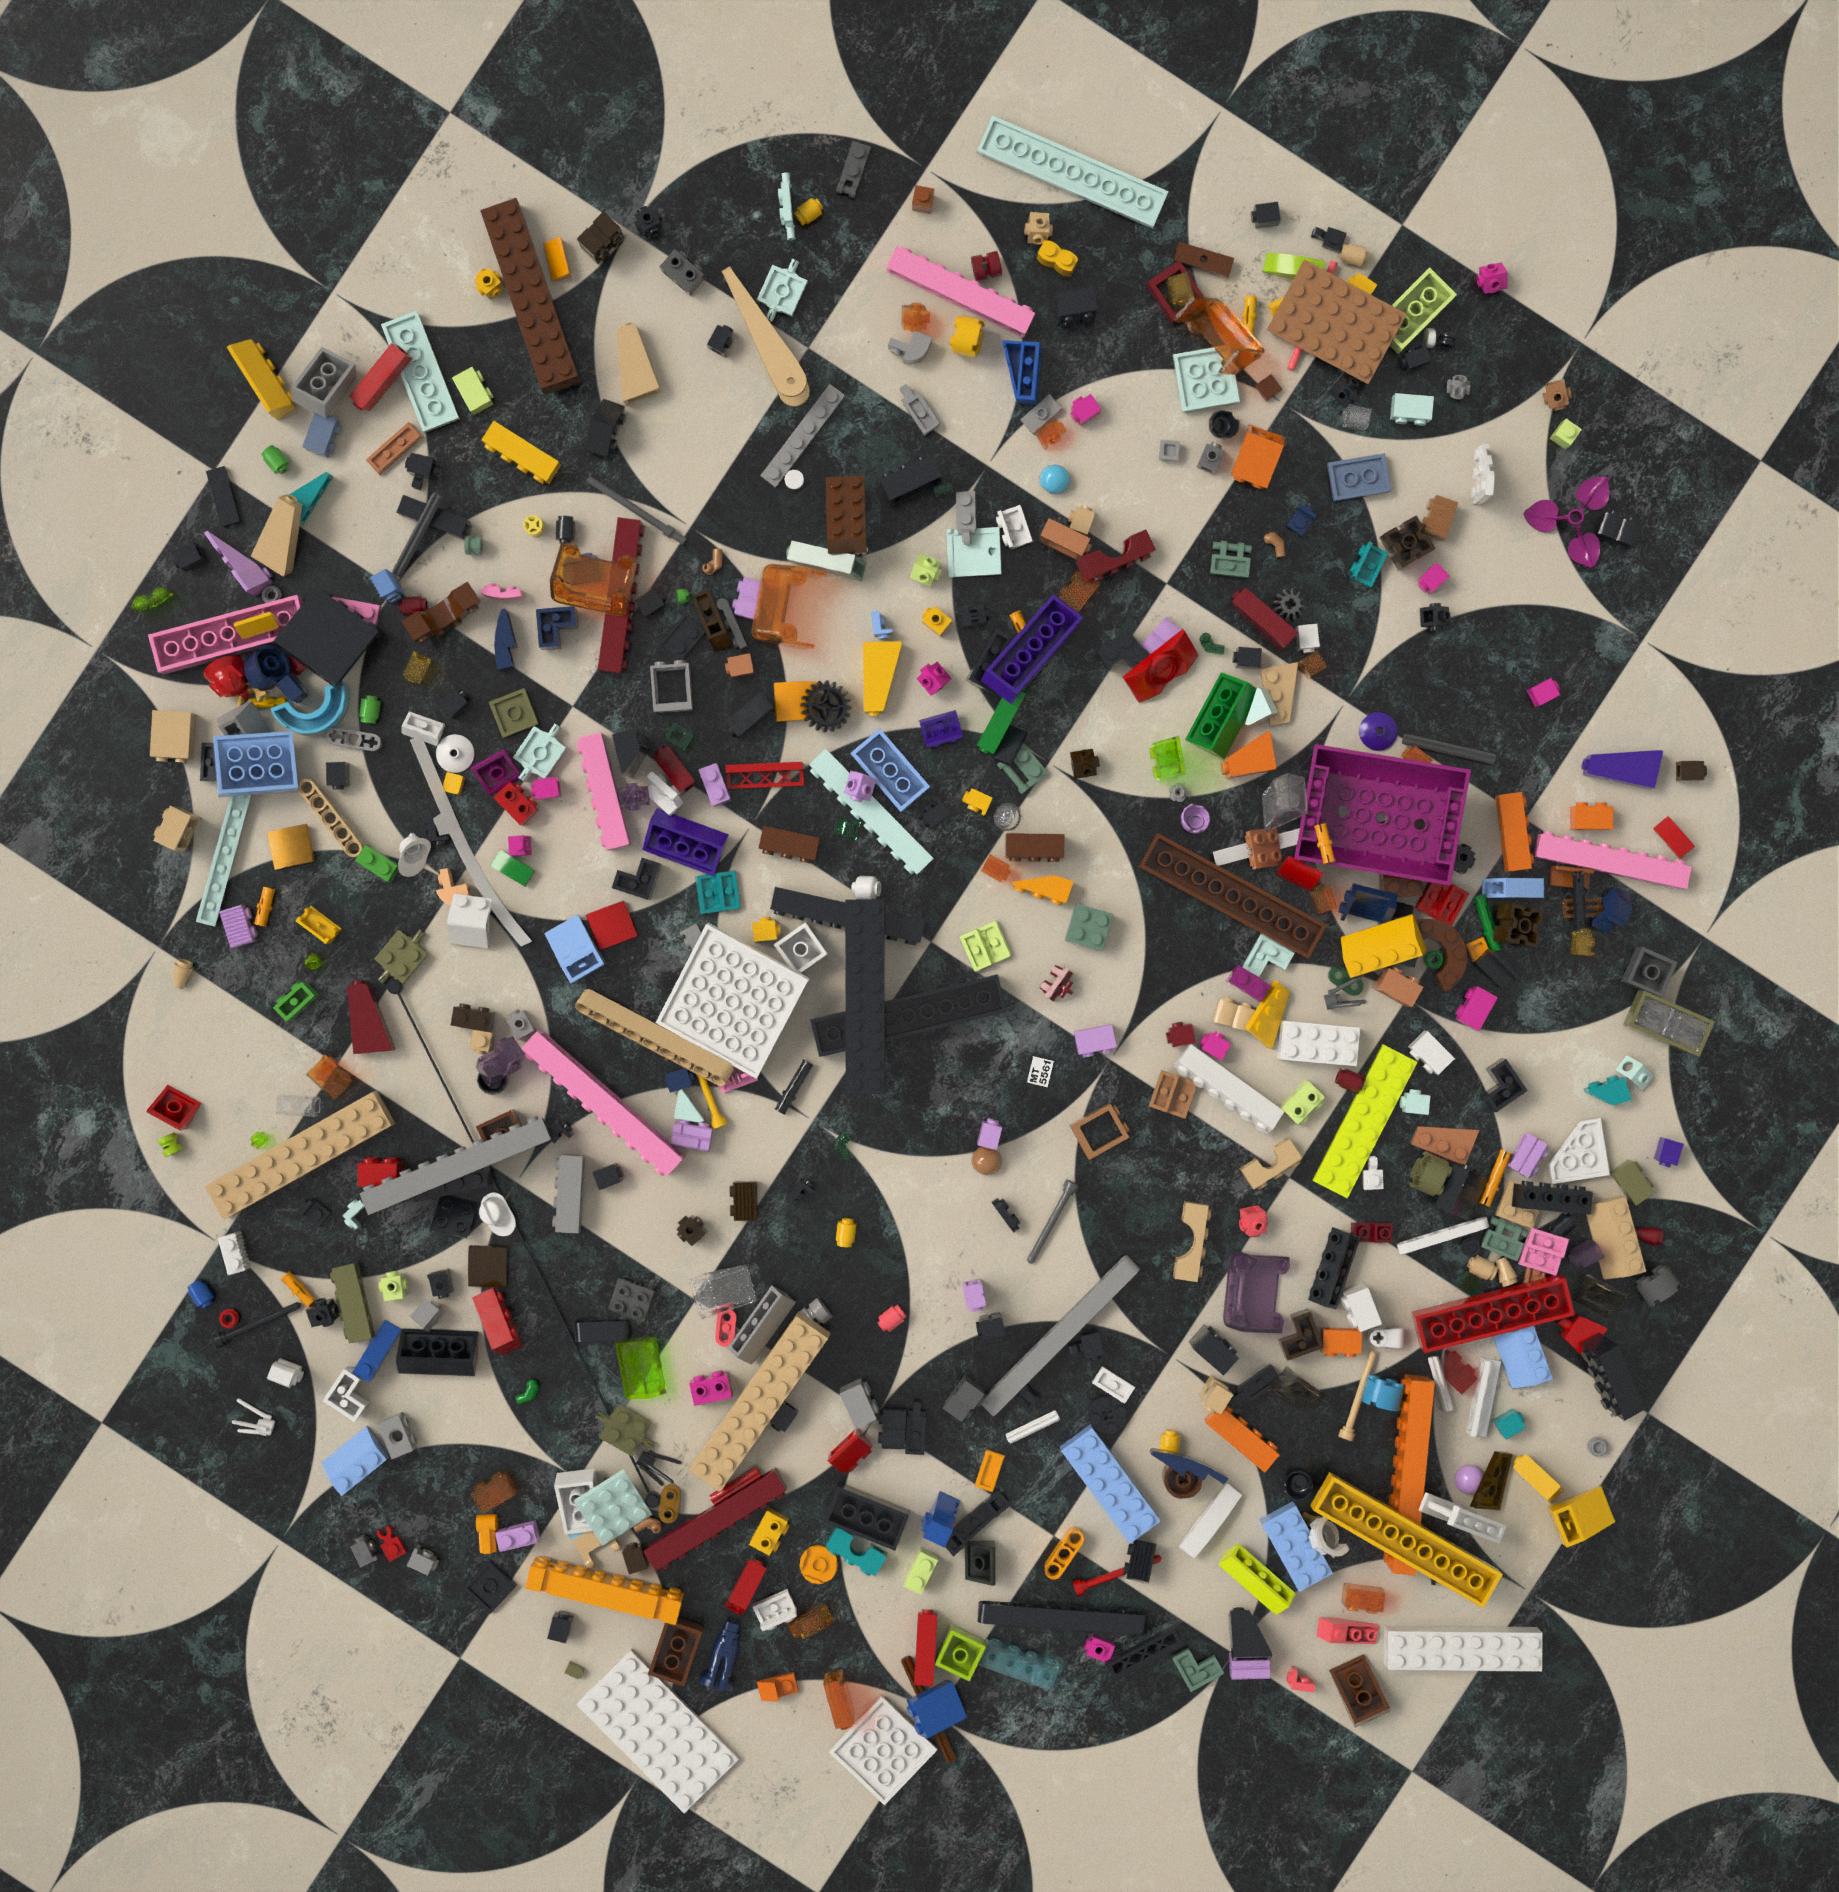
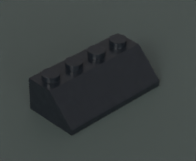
M636 729L612 734L621 773L630 778L634 777L648 754L647 749L650 748L647 737L643 736Z
M436 1157L411 1162V1171L419 1169L418 1165L429 1161L430 1164L437 1162ZM490 1165L413 1197L414 1202L487 1187L494 1183Z
M402 1329L396 1355L398 1373L475 1376L478 1362L479 1332L458 1330H430L427 1332L425 1329Z

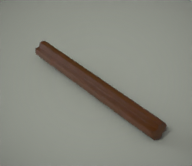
M910 1656L903 1657L901 1663L915 1694L918 1695L925 1691V1687L914 1685L915 1665ZM943 1730L935 1734L946 1762L951 1763L955 1761L956 1755L945 1731Z

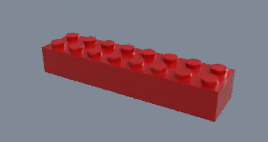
M1561 1274L1411 1312L1420 1349L1424 1353L1575 1315L1566 1278Z

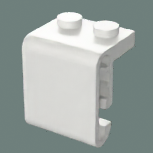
M461 894L453 895L447 920L450 944L489 949L491 941L489 916L493 903L491 898Z

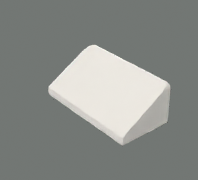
M409 711L402 724V734L412 738L422 736L424 742L438 746L445 724Z

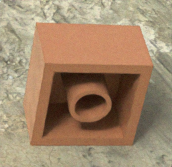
M1395 967L1383 968L1372 988L1405 1007H1413L1423 989L1419 985L1420 981L1411 976H1403V971Z

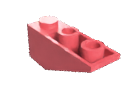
M1319 1617L1316 1636L1329 1643L1376 1644L1379 1625L1341 1618Z

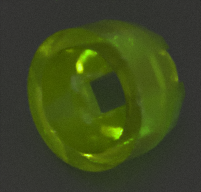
M312 953L306 956L305 968L314 970L321 966L320 958L317 954Z

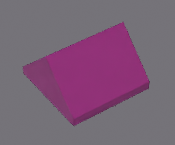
M505 749L470 768L488 795L505 787L509 782L516 781L521 775L510 753Z

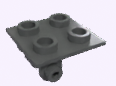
M624 1277L623 1279L618 1278L608 1309L644 1322L655 1291L651 1287H642L640 1283L636 1285L635 1281L632 1283Z

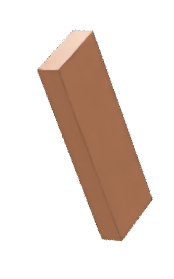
M408 422L370 455L366 461L381 475L423 437Z

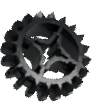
M826 680L824 685L821 681L817 682V686L815 684L810 685L811 690H805L808 696L803 695L801 697L802 700L806 701V703L800 704V707H805L801 714H807L804 721H811L809 727H813L816 724V731H819L822 727L823 733L827 732L828 728L830 732L835 731V727L840 729L841 723L845 724L847 722L844 717H850L846 710L852 709L851 706L846 704L851 699H845L844 697L848 692L841 693L843 686H839L836 689V682H832L830 685L829 680ZM823 691L821 701L812 703L814 696L818 692ZM829 692L837 698L839 703H835L832 701L831 694H829ZM826 703L827 706L832 707V708H829V709L826 710L825 707L820 706V705ZM813 710L819 711L822 720L816 717ZM839 710L837 717L832 722H828L831 712Z

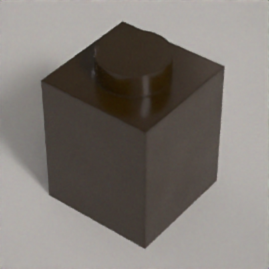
M1704 761L1676 762V781H1702L1707 775V766L1704 765Z
M629 1543L622 1552L629 1575L648 1569L649 1562L643 1552V1543Z

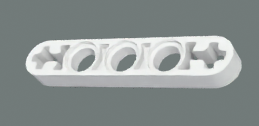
M1481 1217L1397 1244L1399 1254L1409 1253L1489 1227L1487 1217Z

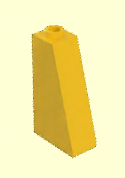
M901 641L863 642L864 713H868V716H880V713H884L902 648Z

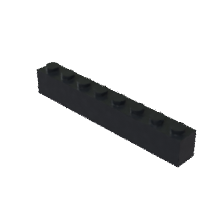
M775 887L770 907L771 910H774V914L785 916V913L793 914L792 918L804 920V917L812 919V923L821 925L825 921L830 923V927L841 929L842 925L845 926V902ZM885 911L886 939L897 941L898 938L905 939L906 944L915 946L916 942H921L925 920Z

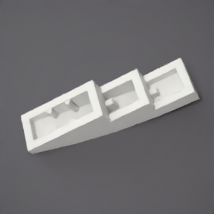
M1226 1483L1216 1498L1210 1502L1204 1513L1197 1518L1179 1545V1548L1195 1559L1230 1514L1242 1494Z

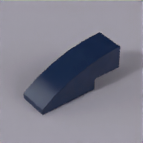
M506 608L501 609L495 631V660L497 670L500 672L515 668L510 649L518 648L509 612Z

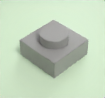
M1161 440L1159 460L1178 462L1180 441Z

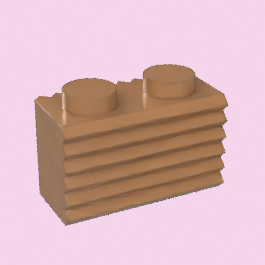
M1436 495L1433 499L1430 498L1426 507L1429 510L1428 515L1423 517L1421 522L1424 527L1421 533L1440 541L1445 540L1458 502Z

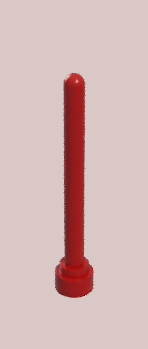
M1160 1555L1154 1556L1153 1565L1161 1562L1162 1558ZM1124 1567L1087 1581H1080V1579L1073 1581L1077 1596L1084 1595V1592L1088 1591L1087 1589L1127 1575L1123 1574Z

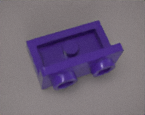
M956 710L919 720L926 747L935 748L942 743H952L963 738Z

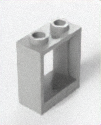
M685 660L674 661V664L666 665V662H655V666H650L654 713L694 711L690 664L685 663ZM685 670L687 702L660 704L657 672Z

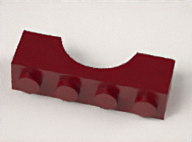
M1145 529L1123 541L1121 557H1108L1100 550L1083 556L1076 561V564L1085 582L1093 580L1095 583L1104 578L1103 575L1109 573V576L1120 571L1119 568L1123 566L1125 569L1132 567L1136 564L1135 561L1139 559L1141 562L1151 558L1150 554L1156 548Z

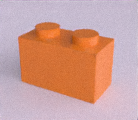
M1576 802V806L1570 807V830L1613 829V806H1607L1606 802H1597L1595 806H1588V802Z
M1321 1327L1320 1338L1324 1348L1320 1349V1351L1325 1353V1356L1335 1357L1337 1354H1344L1345 1357H1356V1354H1361L1362 1332H1359L1356 1328Z

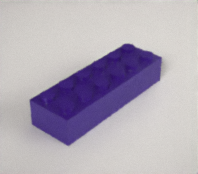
M1053 594L986 669L981 681L1012 704L1078 629L1084 617Z

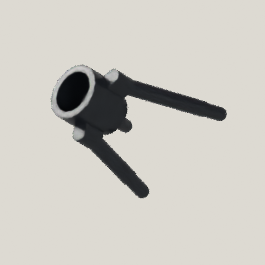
M649 1450L648 1453L643 1451L636 1462L640 1466L639 1468L644 1470L661 1486L663 1482L652 1471L673 1484L674 1480L653 1466L656 1461L653 1457L676 1464H681L682 1462L655 1453L652 1450Z

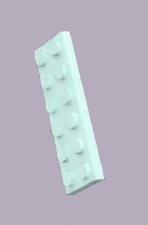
M417 310L381 324L388 344L394 343L399 345L413 358L400 375L422 431L426 433L459 420L460 418Z

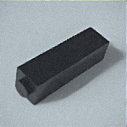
M403 495L396 513L418 522L427 503ZM440 508L436 510L429 524L431 528L463 540L465 536H469L472 529L471 522L468 519Z

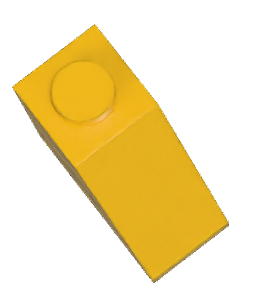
M1527 1454L1524 1456L1520 1455L1513 1462L1515 1464L1513 1469L1550 1504L1564 1491Z

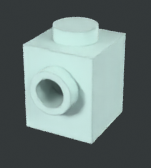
M1410 1089L1409 1093L1404 1092V1096L1400 1098V1108H1402L1403 1112L1429 1114L1430 1095L1421 1094V1090Z

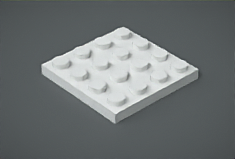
M881 1695L829 1750V1753L885 1805L937 1751V1747L929 1739L921 1735L919 1736L914 1725Z

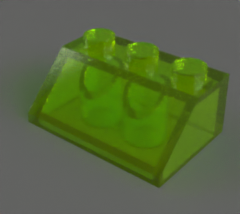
M642 1337L616 1342L615 1348L625 1399H650L666 1394L656 1337Z

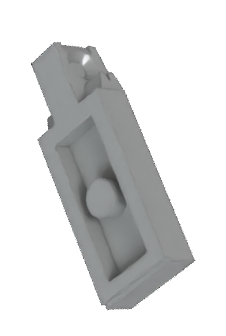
M907 384L900 387L899 390L904 396L901 401L923 435L926 436L939 427V421L920 393L916 390L911 392Z
M975 491L956 492L958 535H962V543L964 545H971V534H975L977 530Z

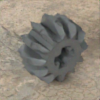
M1284 589L1282 591L1283 596L1279 593L1276 595L1278 600H1274L1273 604L1279 607H1276L1273 611H1280L1281 613L1278 615L1280 617L1285 615L1286 622L1289 621L1290 616L1295 621L1297 619L1296 615L1300 617L1303 615L1300 610L1306 609L1305 605L1300 604L1305 601V598H1298L1301 592L1294 595V589H1290L1288 594L1287 590ZM1288 601H1291V605H1294L1291 609H1287L1288 606H1285Z

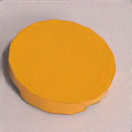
M824 1545L811 1546L801 1556V1573L806 1580L814 1584H823L831 1580L837 1572V1557L831 1554Z

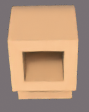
M451 869L440 870L438 880L440 886L443 885L444 889L436 890L443 902L451 905L454 894L472 896L469 884L454 886Z

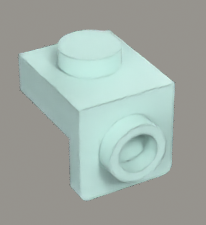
M355 1199L347 1206L349 1210L343 1215L345 1218L344 1222L351 1229H358L362 1226L355 1216L365 1207L362 1199L359 1201Z

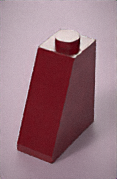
M662 746L654 752L656 754L653 757L679 793L684 795L698 784L669 746Z

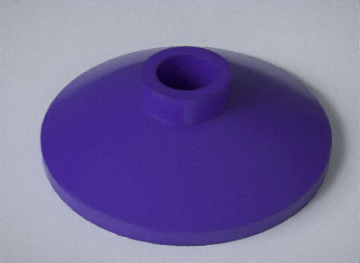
M1382 712L1369 714L1362 720L1359 727V736L1362 743L1369 749L1376 751L1389 748L1395 742L1398 732L1393 718ZM1378 727L1382 728V734H1377L1376 729Z

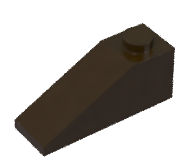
M707 589L691 596L714 652L732 645L710 590Z

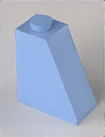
M1544 878L1482 879V894H1486V898H1544Z

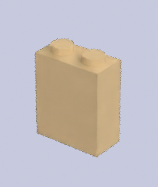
M152 710L150 757H154L156 761L168 762V758L175 759L177 763H187V760H193L196 714L191 712Z

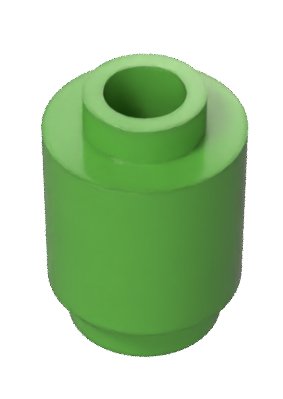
M271 445L262 452L263 460L275 474H284L288 471L290 461L278 447L275 448L274 445Z
M366 695L365 699H361L359 714L361 722L376 724L377 719H379L381 701H378L376 696Z

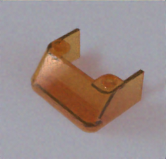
M1192 296L1174 317L1175 322H1185L1187 324L1186 328L1191 333L1202 334L1223 358L1221 361L1222 367L1218 371L1220 374L1235 375L1259 359L1265 352L1260 343L1226 304L1217 298Z
M766 565L761 571L752 624L753 637L759 641L802 650L814 649L813 644L796 641L797 629L792 624L784 623L790 586L803 585L807 580V576L812 578L825 577L827 572L800 566Z

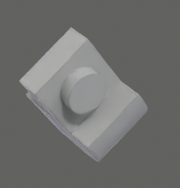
M914 330L909 345L890 338L888 349L896 356L904 355V364H916L926 357L932 344V337Z

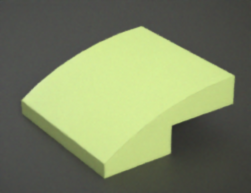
M997 920L960 936L974 971L1012 956Z

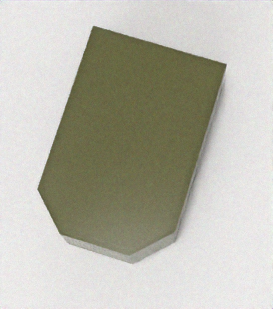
M570 1661L565 1674L579 1679L584 1673V1668Z

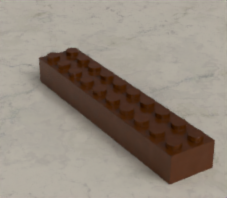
M517 198L480 210L541 390L546 395L581 383Z
M1159 833L1155 834L1137 867L1305 959L1310 958L1327 926L1323 922Z

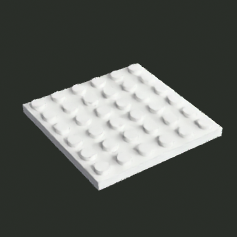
M707 923L656 1023L757 1079L810 978L716 926Z

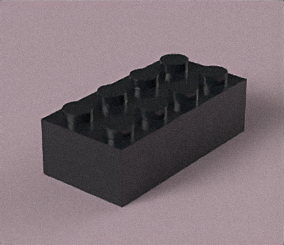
M1600 1333L1580 1343L1583 1350L1581 1354L1589 1365L1588 1372L1595 1380L1594 1387L1601 1395L1602 1399L1600 1402L1604 1409L1611 1411L1615 1417L1618 1416L1624 1421L1642 1412L1644 1408L1619 1345Z
M838 1482L825 1514L824 1523L895 1551L909 1518L910 1510Z

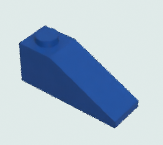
M385 1320L352 1373L367 1382L373 1380L402 1329Z

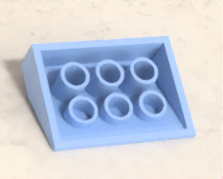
M292 731L213 736L218 798L297 792L298 782Z

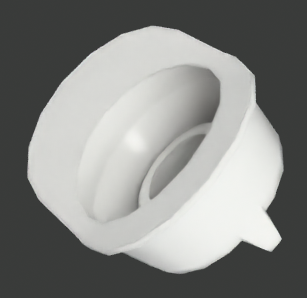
M410 833L409 837L400 843L399 851L401 856L398 862L400 874L410 877L418 874L423 869L431 848L430 841Z
M494 1192L483 1197L479 1208L481 1220L488 1224L493 1233L499 1236L510 1235L516 1227V1220L504 1197Z

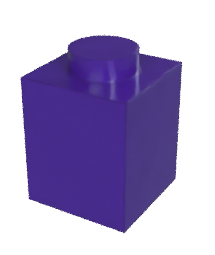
M1660 1137L1654 1159L1659 1160V1165L1669 1168L1671 1164L1677 1166L1684 1144Z

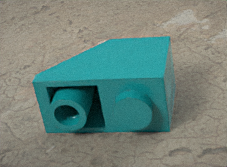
M1618 1075L1607 1077V1081L1602 1083L1600 1081L1589 1083V1087L1584 1088L1585 1093L1609 1105L1614 1106L1632 1100L1625 1078L1618 1077Z

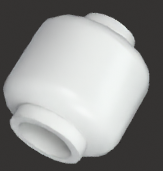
M859 876L852 883V893L855 894L857 899H876L881 893V883L874 876Z

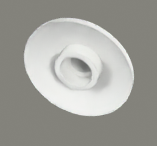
M449 735L443 738L437 746V761L448 772L459 773L465 771L474 760L475 752L473 745L464 736ZM452 750L457 751V755L455 757L451 756Z

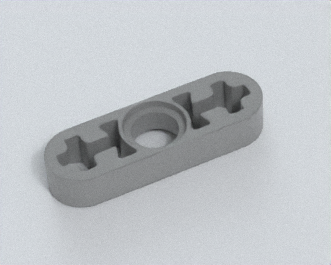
M332 727L326 732V740L330 744L376 752L381 749L383 744L381 737L372 733ZM335 731H337L338 735L345 736V744H343V739H336L334 742L331 734H335ZM352 734L359 736V742L356 745H352L349 742V737ZM375 737V741L378 742L373 748L367 743H364V747H361L364 739L371 741Z

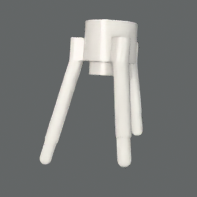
M237 1399L238 1403L263 1417V1419H259L257 1424L233 1420L232 1424L256 1429H238L237 1431L239 1433L271 1436L275 1426V1421L271 1420L272 1416L263 1413L241 1399Z

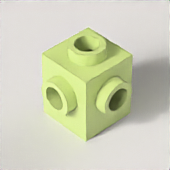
M920 553L910 578L931 587L933 581H938L942 572V570H939L941 562Z
M398 1271L387 1272L386 1276L382 1277L381 1281H379L380 1293H383L384 1301L403 1299L407 1296L408 1280L404 1278V1273L398 1274Z

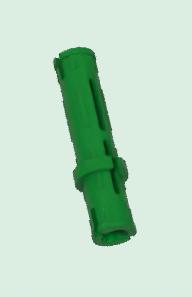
M1486 894L1473 897L1483 925V935L1486 936L1490 950H1501V943L1493 941L1495 924Z

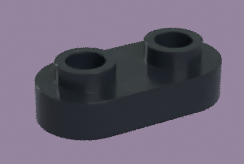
M998 1197L994 1199L991 1203L1013 1233L1019 1230L1020 1227L1018 1225L1021 1222L1015 1214L1011 1216L1007 1211L1010 1207L1003 1198L999 1200Z

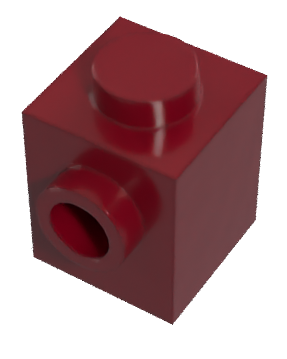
M1183 1021L1172 1023V1027L1168 1028V1032L1165 1033L1167 1043H1171V1047L1196 1043L1191 1023L1184 1025Z

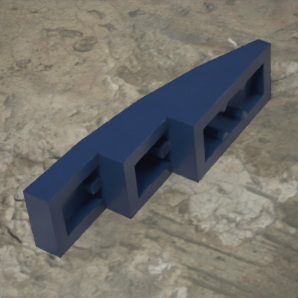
M1150 1449L1152 1456L1182 1476L1189 1470L1202 1480H1205L1209 1474L1224 1485L1229 1479L1223 1472L1191 1456L1169 1450Z

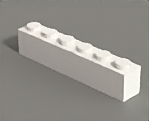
M1192 1044L1185 1048L1173 1066L1179 1074L1189 1077L1196 1086L1203 1087L1211 1097L1221 1100L1225 1107L1239 1113L1243 1120L1250 1121L1260 1132L1267 1134L1272 1131L1284 1113L1282 1109Z

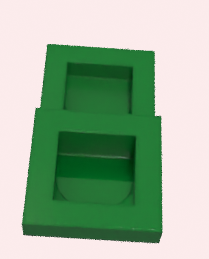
M499 850L490 865L524 887L527 886L535 872L534 869L509 856L508 853Z

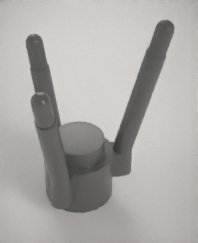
M1364 974L1334 989L1328 990V994L1324 995L1327 1010L1360 1006L1366 1003V1000L1342 1002L1340 994H1336V992L1364 978Z

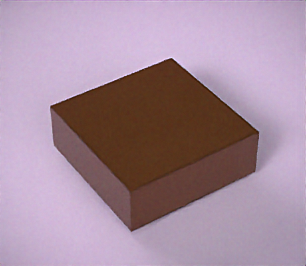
M1272 374L1255 385L1265 401H1268L1282 391V388Z

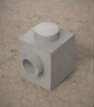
M424 1299L410 1317L429 1332L442 1317L443 1313L439 1310L441 1306L434 1300L429 1302Z

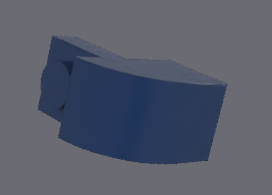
M1614 887L1602 898L1605 910L1591 921L1593 927L1606 934L1616 925L1623 927L1629 920L1632 912V902L1629 894Z

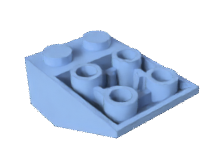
M578 914L545 933L570 983H575L606 965L604 958Z

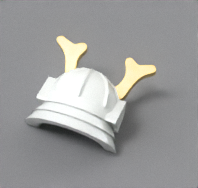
M1306 1512L1301 1514L1307 1525L1311 1526L1308 1538L1312 1545L1311 1547L1322 1555L1329 1554L1334 1558L1335 1556H1343L1349 1551L1350 1548L1347 1544H1338L1339 1532L1332 1522L1327 1521L1326 1517L1312 1516Z

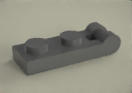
M852 141L836 193H845L849 197L855 198L871 151L870 146ZM846 181L853 183L852 186H846Z
M719 599L717 607L726 616V619L723 621L727 630L731 629L734 634L731 639L735 648L739 647L741 651L747 649L748 646L726 599Z

